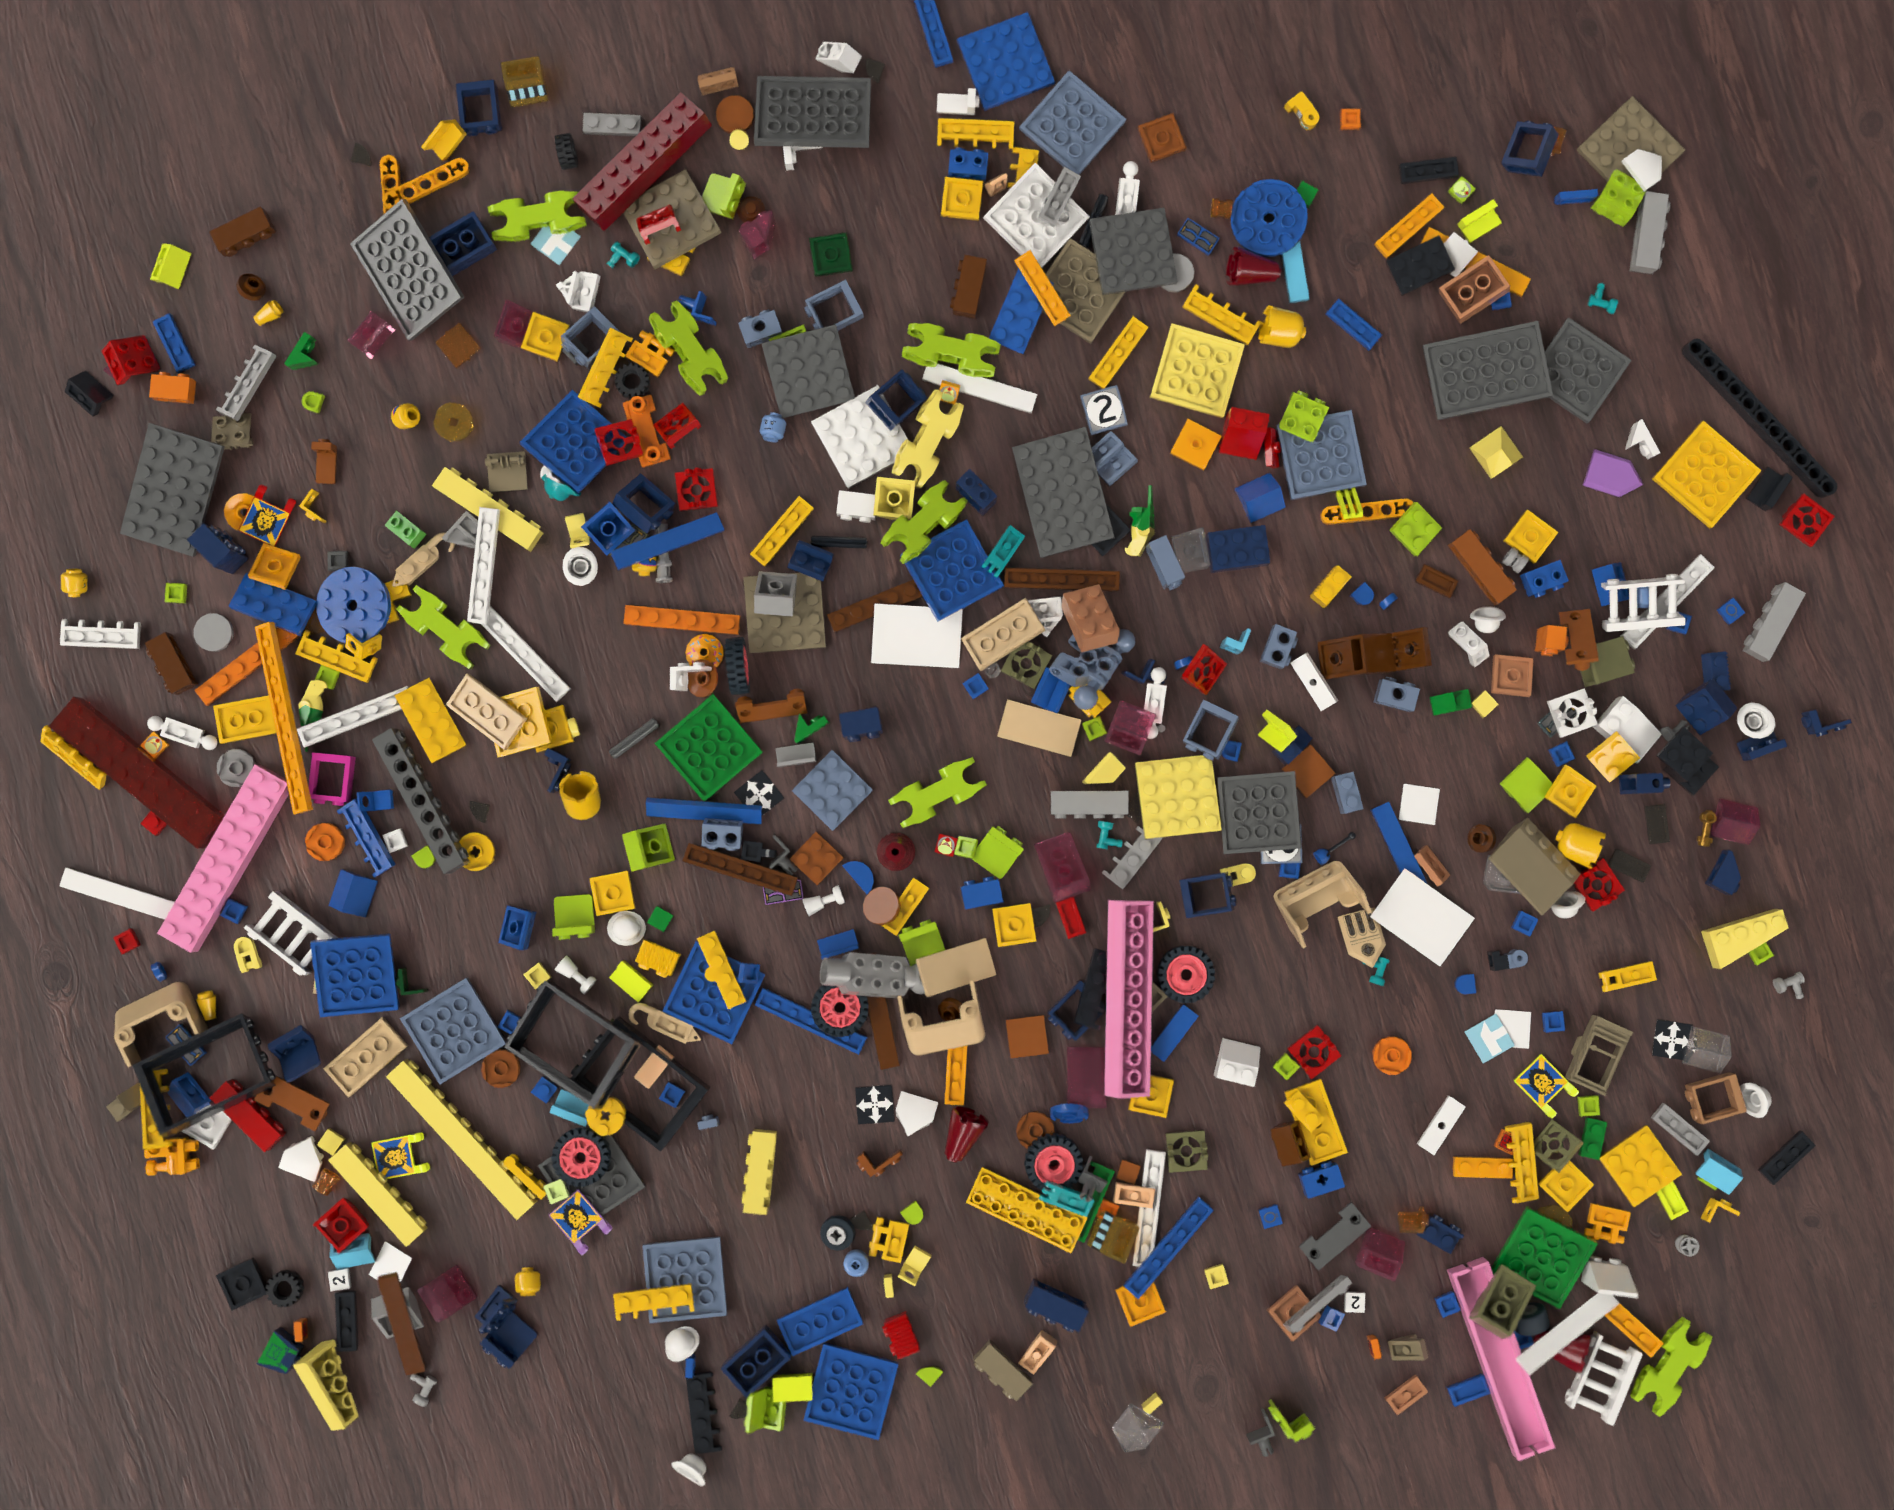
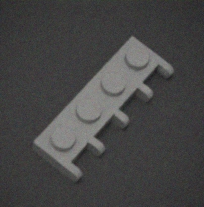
M257 345L253 346L255 353L251 360L245 359L244 363L247 366L241 377L235 376L234 379L238 382L232 392L225 393V396L228 398L223 407L217 406L216 411L236 421L240 419L276 358L275 354Z
M1137 826L1136 830L1141 835L1133 845L1126 841L1124 845L1129 848L1127 853L1121 860L1114 856L1112 860L1117 863V866L1110 874L1103 870L1102 874L1121 889H1124L1163 837L1145 839L1144 830Z

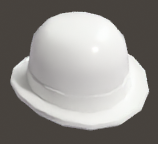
M576 547L566 553L562 568L569 582L574 585L583 586L589 584L595 578L598 563L590 550L584 547Z
M1488 606L1474 610L1470 614V618L1475 620V627L1478 631L1492 633L1499 628L1500 621H1503L1506 615L1501 609Z
M1748 703L1740 708L1737 715V723L1745 735L1761 739L1768 737L1774 731L1775 718L1765 706L1759 703Z
M1566 891L1551 906L1552 911L1560 918H1571L1577 914L1579 908L1585 903V897L1576 891Z
M621 911L611 917L607 925V931L613 942L618 945L629 946L638 943L644 937L646 926L645 921L637 913Z
M1753 1083L1742 1084L1740 1090L1746 1106V1113L1756 1118H1763L1772 1103L1770 1093L1765 1088Z
M687 1326L672 1330L665 1340V1353L668 1359L672 1362H679L690 1357L699 1345L700 1336L698 1332L692 1327Z
M688 1454L681 1461H674L672 1463L673 1469L697 1485H705L703 1476L706 1472V1464L699 1456Z

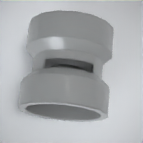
M1512 547L1503 558L1502 563L1506 566H1511L1513 571L1518 574L1524 568L1529 558L1519 554L1518 550Z

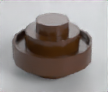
M748 196L739 202L737 213L744 224L757 225L765 217V206L759 198Z
M243 274L236 283L239 294L251 301L260 300L266 291L263 280L254 274Z
M1476 825L1468 833V844L1475 852H1489L1496 843L1495 831L1488 825Z
M945 998L938 1006V1014L945 1022L961 1019L960 1007L962 1003L954 998Z

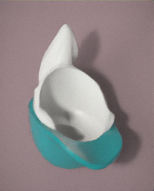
M543 465L540 477L544 481V488L549 498L564 501L570 495H581V492L579 494L575 493Z

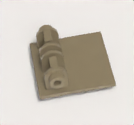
M251 413L242 414L238 421L228 416L213 417L211 442L225 446L224 449L233 450V447L239 449V446L240 448H250V446H253V439L250 438Z
M525 451L487 454L485 465L488 466L489 492L528 489Z

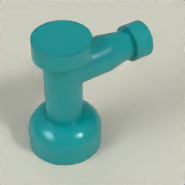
M616 241L611 247V251L614 254L610 261L607 262V265L613 268L614 264L622 256L626 259L627 265L633 268L638 263L640 255L636 252H628L621 246V243Z
M1598 283L1595 295H1590L1587 306L1595 305L1606 308L1609 314H1614L1618 299L1603 300L1605 284Z
M1098 821V827L1101 829L1099 844L1096 845L1097 848L1108 849V845L1122 847V840L1107 838L1108 831L1113 828L1114 823Z
M1382 957L1378 958L1374 965L1377 968L1376 973L1370 977L1369 982L1384 987L1385 980L1382 977L1390 960Z

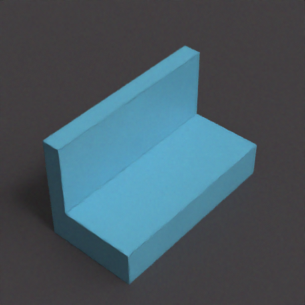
M1247 628L1243 631L1239 641L1226 637L1222 640L1220 648L1238 655L1243 651L1251 629Z
M561 1089L549 1113L584 1127L588 1125L585 1113L589 1105L569 1091Z
M1707 1149L1703 1154L1705 1162L1695 1173L1729 1195L1743 1179L1742 1171L1736 1165Z
M369 1233L359 1235L339 1254L333 1245H330V1258L337 1270L375 1262V1257L371 1252V1236Z

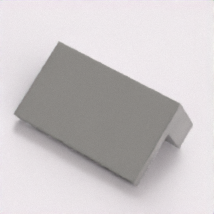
M814 743L775 748L778 762L777 767L817 762Z

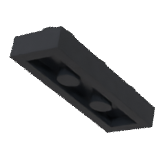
M1457 157L1400 163L1399 165L1401 184L1457 178L1459 176Z
M1799 1130L1758 1171L1770 1184L1775 1185L1816 1145L1803 1131Z
M339 1291L335 1293L337 1352L357 1351L356 1291Z

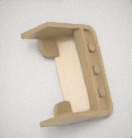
M1339 861L1330 862L1274 893L1275 902L1284 920L1302 948H1305L1306 944L1301 933L1305 932L1309 926L1306 918L1338 901L1345 907H1352L1360 903L1367 914L1372 913L1363 889L1343 863Z
M970 981L973 1000L961 1005V1019L923 1026L919 1015L915 1013L907 1014L904 999L902 996H897L908 1046L914 1055L920 1056L978 1044L984 1040L985 1029L974 981Z
M172 983L120 1008L116 1012L114 1038L127 1067H131L141 1061L133 1043L135 1032L132 1026L166 1010L172 1020L179 1021L187 1018L195 1035L208 1029L186 983Z

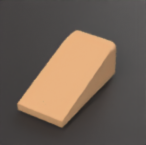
M1006 173L984 184L990 197L1006 189L1008 177Z
M657 1046V1048L664 1054H666L669 1058H674V1056L670 1054L667 1050H665L662 1046ZM652 1053L634 1078L649 1089L668 1064Z
M1116 1182L1113 1202L1153 1208L1155 1189Z
M1041 1330L1018 1364L1034 1375L1056 1348L1057 1340L1044 1330Z

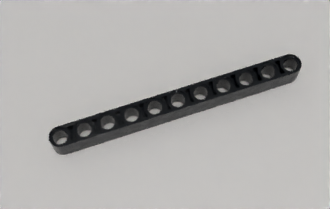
M1693 339L1684 345L1682 349L1683 356L1815 496L1825 498L1837 491L1836 481L1704 341ZM1691 345L1696 347L1697 353L1691 350ZM1704 359L1709 361L1710 367L1704 364ZM1717 373L1723 376V381L1718 379ZM1730 387L1736 390V395L1731 393ZM1744 401L1748 402L1749 409L1744 406ZM1757 415L1761 416L1762 423L1757 420ZM1770 428L1775 431V436L1770 434ZM1783 442L1788 445V450L1784 449ZM1797 456L1800 457V459H1801V464L1797 463V461H1796V457H1797ZM1810 470L1814 472V478L1810 476ZM1823 484L1827 486V492L1823 490Z

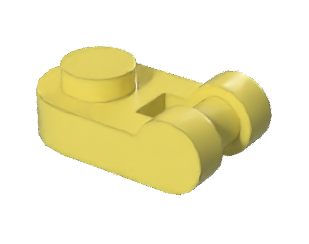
M1239 864L1220 869V873L1228 872V876L1231 875L1230 873L1235 872L1237 879L1233 880V886L1251 882L1256 875L1255 868L1250 864Z
M250 937L238 938L234 943V951L240 971L245 973L252 968H261L262 962L258 956L254 941ZM250 955L251 961L247 962L245 956Z

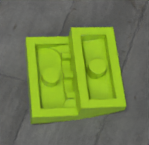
M1529 758L1522 761L1500 783L1507 794L1514 798L1526 813H1529L1545 798L1546 793L1553 784Z

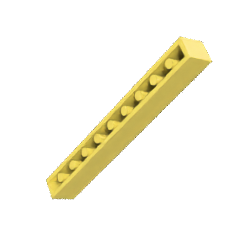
M406 1059L402 1061L386 1076L388 1080L515 1219L518 1220L537 1202L535 1199L536 1195L529 1188L526 1189L522 1184L523 1182L504 1165V1160L501 1161L496 1156L497 1152L495 1149L483 1142V1136L471 1129L470 1122L465 1117L461 1118L457 1113L458 1109L444 1099L445 1095L443 1092L431 1085V1079L418 1071V1065L412 1060Z

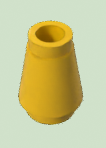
M276 300L268 301L253 318L261 326L281 317L283 309Z
M213 991L198 993L196 1001L204 1020L215 1019L216 995L213 994Z

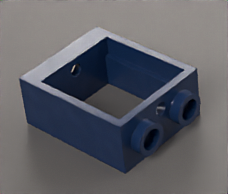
M494 79L457 83L456 92L460 126L467 133V136H476L478 133L484 132L486 134H495L497 131H502L498 87ZM490 94L493 120L467 123L464 97Z
M1517 121L1501 162L1506 171L1542 177L1558 137L1554 126L1549 123L1536 124L1532 121ZM1525 133L1544 136L1535 160L1516 158Z
M901 369L875 391L865 403L885 426L892 431L919 408L927 397L923 389L913 382L912 377ZM896 382L915 402L899 417L880 397Z
M971 469L956 482V491L962 497H965L968 503L982 516L996 504L997 495Z
M640 473L616 494L612 504L647 534L652 529L655 531L661 525L663 519L668 520L672 516L675 502ZM638 491H641L661 508L653 517H649L630 500Z
M1228 872L1180 880L1186 918L1235 910L1234 906H1237L1236 897L1231 892L1233 879L1231 875L1228 876ZM1222 878L1227 906L1196 911L1191 883Z
M1081 980L1047 1012L1050 1015L1048 1019L1055 1026L1059 1024L1064 1029L1062 1033L1069 1040L1073 1038L1075 1041L1088 1027L1081 1025L1074 1033L1055 1012L1078 989L1082 992L1084 983ZM1101 1001L1099 1007L1106 1011V1005ZM1097 1013L1096 1020L1102 1015L1101 1013Z

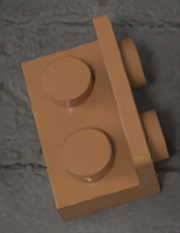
M733 67L697 77L702 95L739 86Z

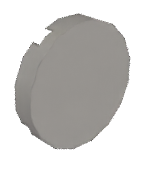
M1173 254L1178 280L1177 284L1161 286L1168 292H1180L1189 287L1193 280V265L1187 257L1181 254Z
M217 613L206 614L196 622L194 638L196 643L205 650L211 652L221 651L232 641L233 627L231 622Z
M232 749L219 758L217 774L224 784L231 787H242L253 766L257 764L249 752L241 749Z

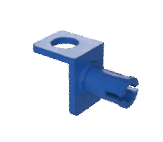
M702 291L698 292L696 299L680 295L679 299L682 301L678 300V302L684 308L692 310L691 315L697 321L716 326L717 322L713 318L701 315L707 298Z

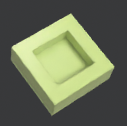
M561 1179L543 1186L550 1204L570 1196L565 1182Z

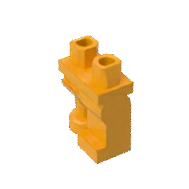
M189 1136L165 1138V1141H172V1146L144 1150L145 1158L166 1157V1162L157 1163L156 1160H147V1176L156 1175L158 1171H168L171 1175H180L200 1168L199 1158H190V1151H197L199 1142L196 1139H189Z

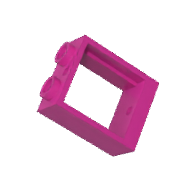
M312 752L308 787L313 803L325 804V800L333 801L332 805L344 806V802H351L356 757ZM320 761L345 764L341 797L316 795Z

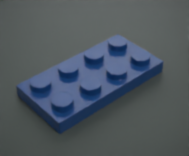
M1019 268L989 339L1024 355L1043 307Z
M246 573L229 607L265 623L274 622L275 627L301 636L316 607V600L288 589L284 590L250 579L248 573Z
M848 1287L777 1319V1323L792 1356L864 1323Z

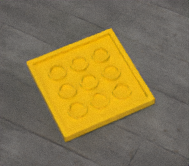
M1702 421L1652 480L1710 529L1762 470L1705 421Z

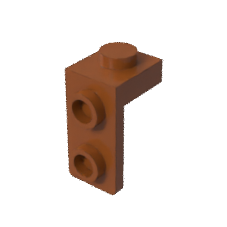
M318 439V442H312L311 449L317 453L316 483L335 484L337 446L328 439Z
M898 1150L876 1167L863 1151L857 1156L859 1161L856 1163L862 1172L866 1170L870 1177L873 1175L877 1177L885 1171L884 1167L889 1164L893 1166L901 1160L902 1151Z

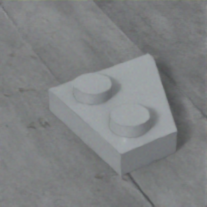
M466 511L446 532L442 539L445 542L475 549L478 520Z

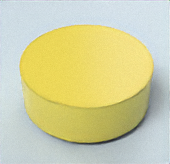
M736 129L731 133L730 144L733 148L741 150L748 145L749 137L744 130Z
M574 717L567 719L572 737L580 736L576 719Z

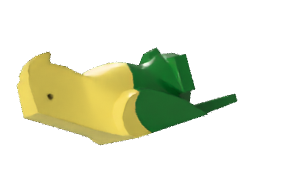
M1152 485L1148 487V507H1132L1131 512H1129L1130 516L1133 517L1131 525L1132 541L1128 548L1125 547V552L1130 556H1141L1149 540L1154 535Z
M310 681L301 702L298 704L301 727L323 719L321 694L325 688H328L325 681ZM309 747L304 748L305 752L309 751Z

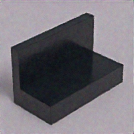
M86 370L69 378L65 393L92 417L99 414L102 403L112 399L114 396Z
M1767 467L1746 499L1764 511L1770 510L1793 477L1788 473L1780 475Z

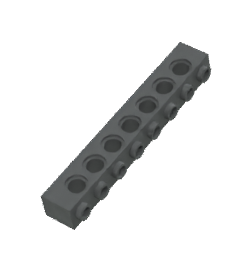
M390 728L373 738L372 741L444 874H451L470 863L468 859L469 854L461 846L458 833L451 828L450 818L447 814L443 813L440 800L434 796L431 783L423 775V768L415 761L414 751L411 747L407 746L404 733L399 729ZM397 745L398 753L395 755L393 748ZM404 762L407 763L406 771H403L402 765ZM413 779L416 780V786L414 788L411 786V781ZM422 795H424L425 797V803L423 805L420 803V798ZM431 812L434 813V820L432 822L429 819ZM440 829L443 830V837L441 839L438 836ZM449 845L452 847L451 855L447 853V848Z

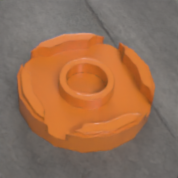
M331 823L314 825L305 837L306 849L313 858L319 861L333 860L344 849L345 838L343 832Z
M1387 1036L1380 1039L1375 1044L1372 1052L1375 1066L1381 1072L1388 1075L1400 1074L1409 1067L1412 1060V1052L1408 1044L1403 1039L1395 1036Z

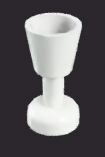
M839 885L833 887V894L822 898L815 896L802 899L808 916L813 915L823 909L825 904L835 900L838 904L845 903Z
M566 955L557 965L555 971L568 978L573 977L581 984L580 991L586 994L597 979L593 976L586 979L577 971L578 967Z

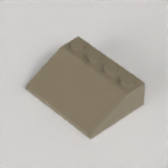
M1528 817L1511 828L1488 858L1541 915L1580 876L1576 868Z

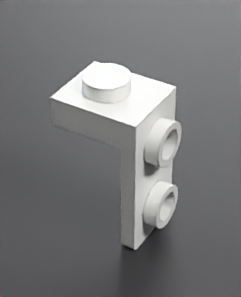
M968 88V95L938 94L937 113L975 115V107H979V95H976V89Z

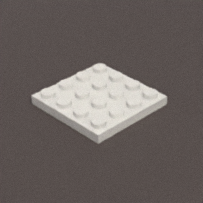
M1034 163L989 210L983 219L1020 255L1031 250L1042 268L1090 216L1070 198L1054 228L1039 220L1038 216L1055 182Z
M878 385L811 421L848 489L893 465L900 446L907 439L900 424L890 431L865 403L879 389ZM882 394L880 396L881 399L889 406L884 395Z

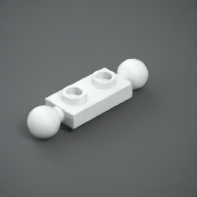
M1133 161L1126 162L1123 167L1126 178H1119L1115 215L1136 212L1140 180L1133 179L1138 172V165Z
M1156 667L1151 672V678L1154 683H1147L1142 721L1148 722L1143 729V734L1148 739H1154L1158 735L1159 731L1156 723L1162 724L1167 685L1161 684L1166 678V671L1161 667Z
M152 716L148 719V728L152 731H159L161 729L160 736L194 748H199L201 743L206 750H213L218 744L215 736H203L205 730L167 717L165 723L159 716Z

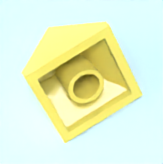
M1502 426L1470 447V450L1491 479L1523 458Z
M877 477L873 516L897 520L901 515H904L906 518L912 519L915 481Z
M1109 752L1082 783H1113L1126 768Z

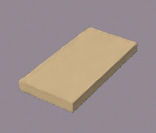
M1024 598L965 635L961 640L979 670L982 671L1046 630L1028 600Z
M470 674L464 676L446 704L504 750L508 749L528 719Z
M1007 700L997 737L1071 757L1081 720Z
M986 938L916 959L926 997L970 984V981L976 982L996 975Z
M382 1017L323 1069L349 1098L406 1049L408 1044L388 1021Z

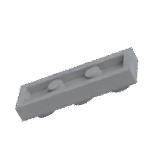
M584 113L583 133L637 136L641 132L642 118L641 115Z
M1066 167L1062 169L1038 216L1039 220L1053 228L1056 226L1081 177L1080 175Z
M1664 1103L1651 1116L1652 1120L1696 1156L1710 1142Z

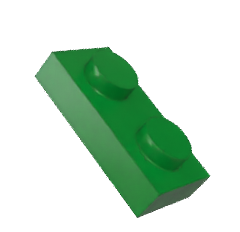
M1586 1117L1581 1140L1583 1145L1580 1147L1578 1155L1600 1160L1607 1122Z

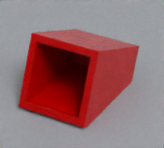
M1231 407L1225 417L1219 453L1257 460L1267 432L1270 414Z

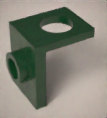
M407 968L398 969L399 977L396 978L397 988H400L401 995L428 992V989L409 991Z

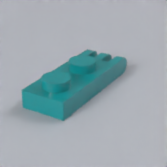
M1009 525L981 567L985 569L988 564H991L988 572L992 573L994 568H996L997 571L994 573V576L997 578L1025 538V535Z
M1048 1180L1046 1181L1045 1185L1051 1189L1043 1187L1042 1192L1048 1196L1040 1194L1039 1199L1041 1201L1087 1217L1094 1203L1093 1197L1090 1202H1086L1087 1195L1082 1200L1080 1198L1081 1192Z

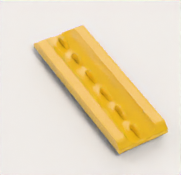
M984 1167L981 1168L966 1203L1069 1253H1072L1088 1218L1041 1201L1039 1193Z

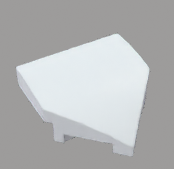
M1637 149L1621 161L1644 192L1661 180L1662 156Z
M574 271L572 276L563 282L560 281L556 286L572 309L588 312L594 307L601 276Z
M1061 596L1028 600L1046 630L1042 633L1046 637L1062 619Z
M901 1091L896 1107V1116L904 1127L907 1136L929 1126L933 1122L938 1102Z
M310 1136L306 1140L293 1143L289 1148L285 1149L279 1168L315 1182L318 1179L322 1166L321 1160L324 1155L319 1153L314 1144L313 1136Z

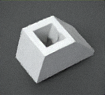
M823 42L816 59L841 72L854 73L862 56L847 43Z

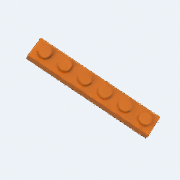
M625 605L624 625L739 635L740 615Z
M278 627L276 628L280 651L300 637ZM258 642L194 690L206 706H209L262 666Z

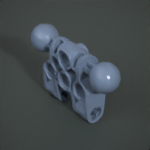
M1119 629L1118 642L1112 644V648L1104 646L1082 652L1079 658L1059 653L1049 668L1050 672L1060 680L1073 687L1080 686L1073 696L1076 706L1080 709L1089 710L1097 704V690H1102L1111 679L1112 674L1122 661L1121 654L1133 649L1135 637L1130 630ZM1072 634L1068 642L1073 648L1080 651Z

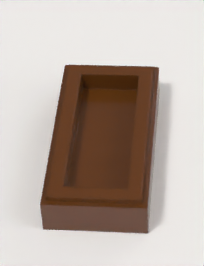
M1423 564L1415 580L1416 583L1447 598H1451L1459 582L1426 564Z

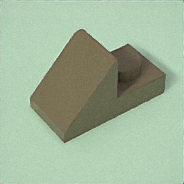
M139 1083L116 1096L117 1099L106 1106L117 1122H120L141 1106Z
M1416 1334L1387 1341L1392 1360H1426L1429 1358L1424 1339H1417Z

